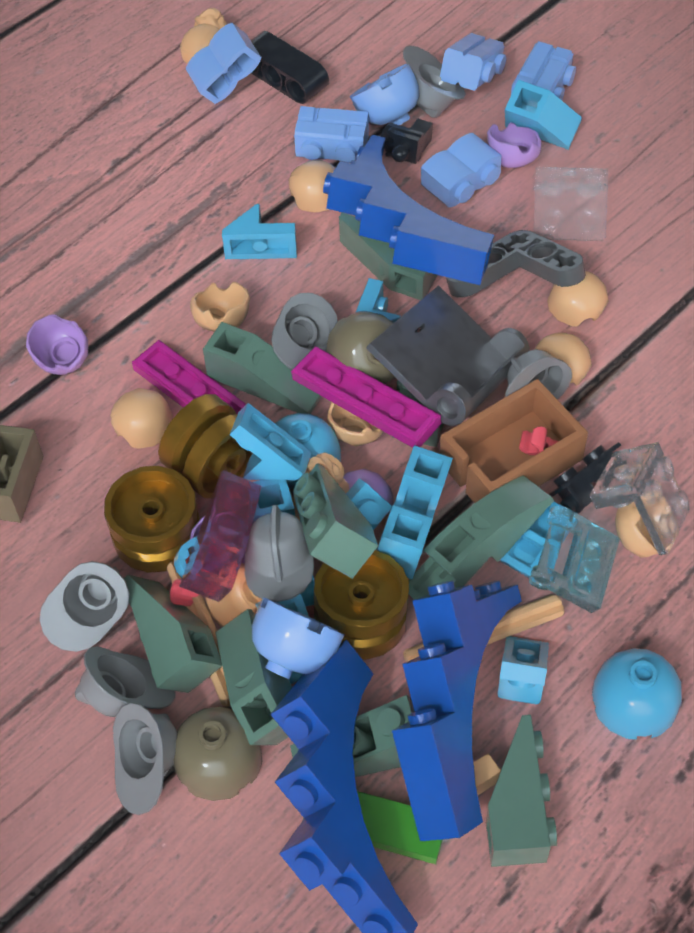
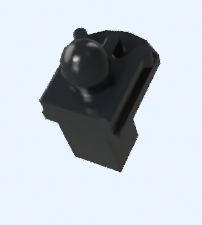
M418 118L410 128L389 123L381 134V137H385V156L393 157L396 162L407 161L416 164L421 159L422 152L432 139L433 123Z

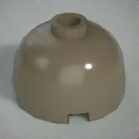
M359 311L349 315L347 318L343 317L335 324L329 334L326 352L333 355L345 366L353 367L383 384H387L395 376L366 347L394 322L382 314L368 311Z
M221 706L204 708L190 715L177 729L178 734L173 767L181 783L194 796L211 801L231 799L239 794V790L246 787L249 782L252 784L257 778L262 764L261 745L249 744L245 731L232 709Z

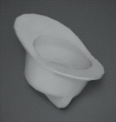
M405 47L403 58L415 74L419 86L417 105L430 117L437 118L448 108L454 99H464L466 93L458 83L454 85L441 81L442 64L437 58L420 47Z
M299 293L291 297L284 305L274 326L271 341L275 354L289 369L293 370L315 346L326 352L329 334L338 322L337 315L331 304L323 297L314 293Z
M529 350L519 357L514 356L511 359L512 365L507 373L509 386L505 392V397L538 379L558 400L569 387L572 379L571 368L564 361L553 357L543 350Z
M272 505L271 513L258 518L249 530L248 541L245 547V578L248 588L255 596L261 599L265 597L275 602L293 599L305 591L312 580L314 557L309 554L302 522L292 514L281 512L278 505Z
M100 562L81 563L73 568L55 587L43 603L40 613L42 631L53 645L62 650L75 652L89 649L99 642L123 616L129 605L130 593L126 581L120 575L119 570L116 567L112 568Z
M98 646L89 648L84 654L86 670L75 690V698L78 701L91 705L103 715L116 717L120 709L130 703L141 704L149 709H163L173 702L175 691L157 688L148 660L138 656L113 652Z
M136 703L123 706L116 714L113 725V740L115 747L116 792L121 804L128 812L141 815L149 812L158 802L163 788L164 776L174 765L173 759L178 733L167 714H152L143 705Z

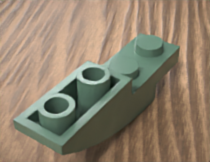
M524 475L492 491L459 515L424 549L430 557L415 572L413 579L408 580V594L415 600L429 594L428 586L453 580L455 588L464 586L490 557L499 562L554 502V499Z

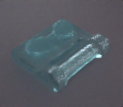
M554 506L549 511L547 523L550 526L538 565L534 566L531 570L529 583L538 589L550 590L586 611L593 613L601 609L620 539L618 536L566 507ZM567 530L573 533L574 536L563 574H560L554 568L565 531Z

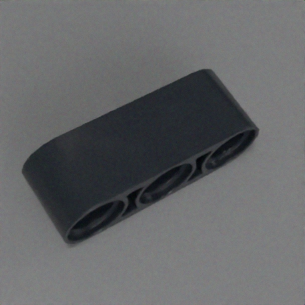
M262 31L251 39L252 44L261 56L258 66L251 74L295 102L304 104L329 84L327 71L319 62L272 33Z

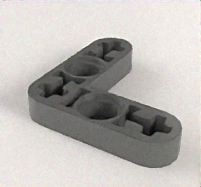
M519 230L504 236L492 244L488 267L481 285L448 277L446 279L450 294L455 297H468L476 294L519 267L557 286L569 287L580 283L586 276L583 258L580 254L534 232Z

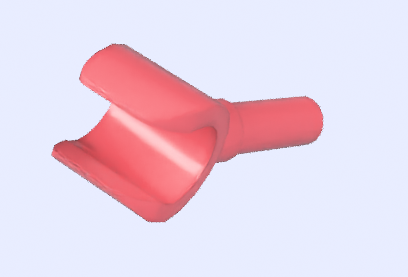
M540 426L534 428L532 433L527 430L522 432L519 449L525 454L537 455L544 451V448H549L559 441L548 437L547 429Z
M191 555L186 560V564L189 567L195 565V559ZM176 579L170 589L171 603L190 607L193 604L192 597H198L202 592L201 583Z

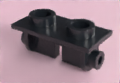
M618 442L608 450H605L602 445L594 449L582 459L586 466L578 472L574 467H571L556 478L554 483L558 488L548 495L553 497L558 494L562 499L560 502L561 506L572 512L580 513L587 505L600 496L591 484L593 481L603 493L619 480L626 477V471L629 469L627 461L622 457H616L613 453L621 444Z

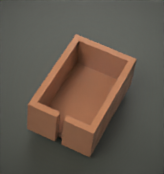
M536 379L443 433L440 438V454L453 458L448 473L460 487L466 484L465 493L476 503L497 488L523 475L539 487L582 461L588 431ZM540 426L547 429L548 437L559 441L549 448H544V451L537 455L525 454L519 449L522 432L527 430L532 433L534 428Z

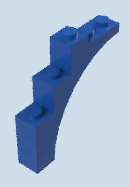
M372 135L365 146H360L356 161L352 160L350 163L340 161L333 173H327L323 187V193L328 194L326 209L355 215V219L361 221L359 236L389 243V248L395 249L392 264L481 285L488 267L494 234L473 229L442 217L420 205L404 193L389 177L383 165L385 137Z
M451 580L428 586V595L412 601L424 647L418 649L419 657L402 664L414 712L407 715L409 722L392 730L420 841L461 838L483 823L475 783L472 752V711L476 679L483 652L494 628L508 610L522 602L518 585L502 588L500 581H494L478 585L473 590L472 585L455 588L454 582Z
M345 640L340 644L337 652L322 667L310 674H303L270 714L299 749L275 780V783L304 818L279 854L309 891L323 884L362 933H414L418 923L396 894L378 860L364 823L356 789L353 744L355 720L361 698L374 673L351 644Z

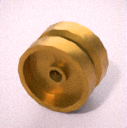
M215 394L202 395L183 407L168 424L161 438L158 450L160 462L188 479L192 489L205 499L216 498L236 485L243 478L253 453L243 449L230 436L238 414Z
M143 466L123 474L111 485L104 501V516L110 530L112 543L119 558L131 568L147 573L168 571V564L174 561L180 547L190 540L191 530L200 520L195 492L188 479L176 470L163 466Z
M377 550L372 553L353 579L323 563L315 576L314 619L345 634L342 642L347 640L363 660L386 654L399 643L405 632L409 581L403 567L391 556Z

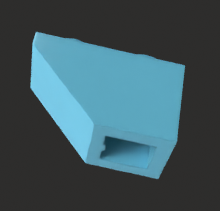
M519 79L505 108V127L511 122L516 127H529L538 132L542 141L569 150L582 121V117L550 90Z

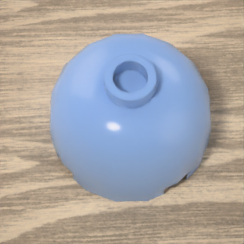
M403 64L379 76V79L373 83H367L351 94L350 98L357 111L369 113L370 124L380 126L394 123L401 125L410 119L408 112L417 104L419 86L410 65Z
M263 597L253 620L252 641L257 652L268 659L266 669L290 679L293 671L302 674H310L317 671L337 652L345 634L307 615L289 608L286 609L284 605Z

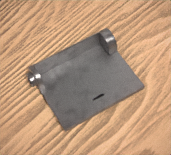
M438 285L375 338L366 349L425 407L440 414L443 424L456 426L461 424L507 378L509 367L512 365L511 359L514 356L519 357L521 354L529 351V344L521 332L512 328L502 329L491 338Z

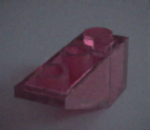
M225 470L221 472L179 587L220 602L232 590L246 551L261 485Z

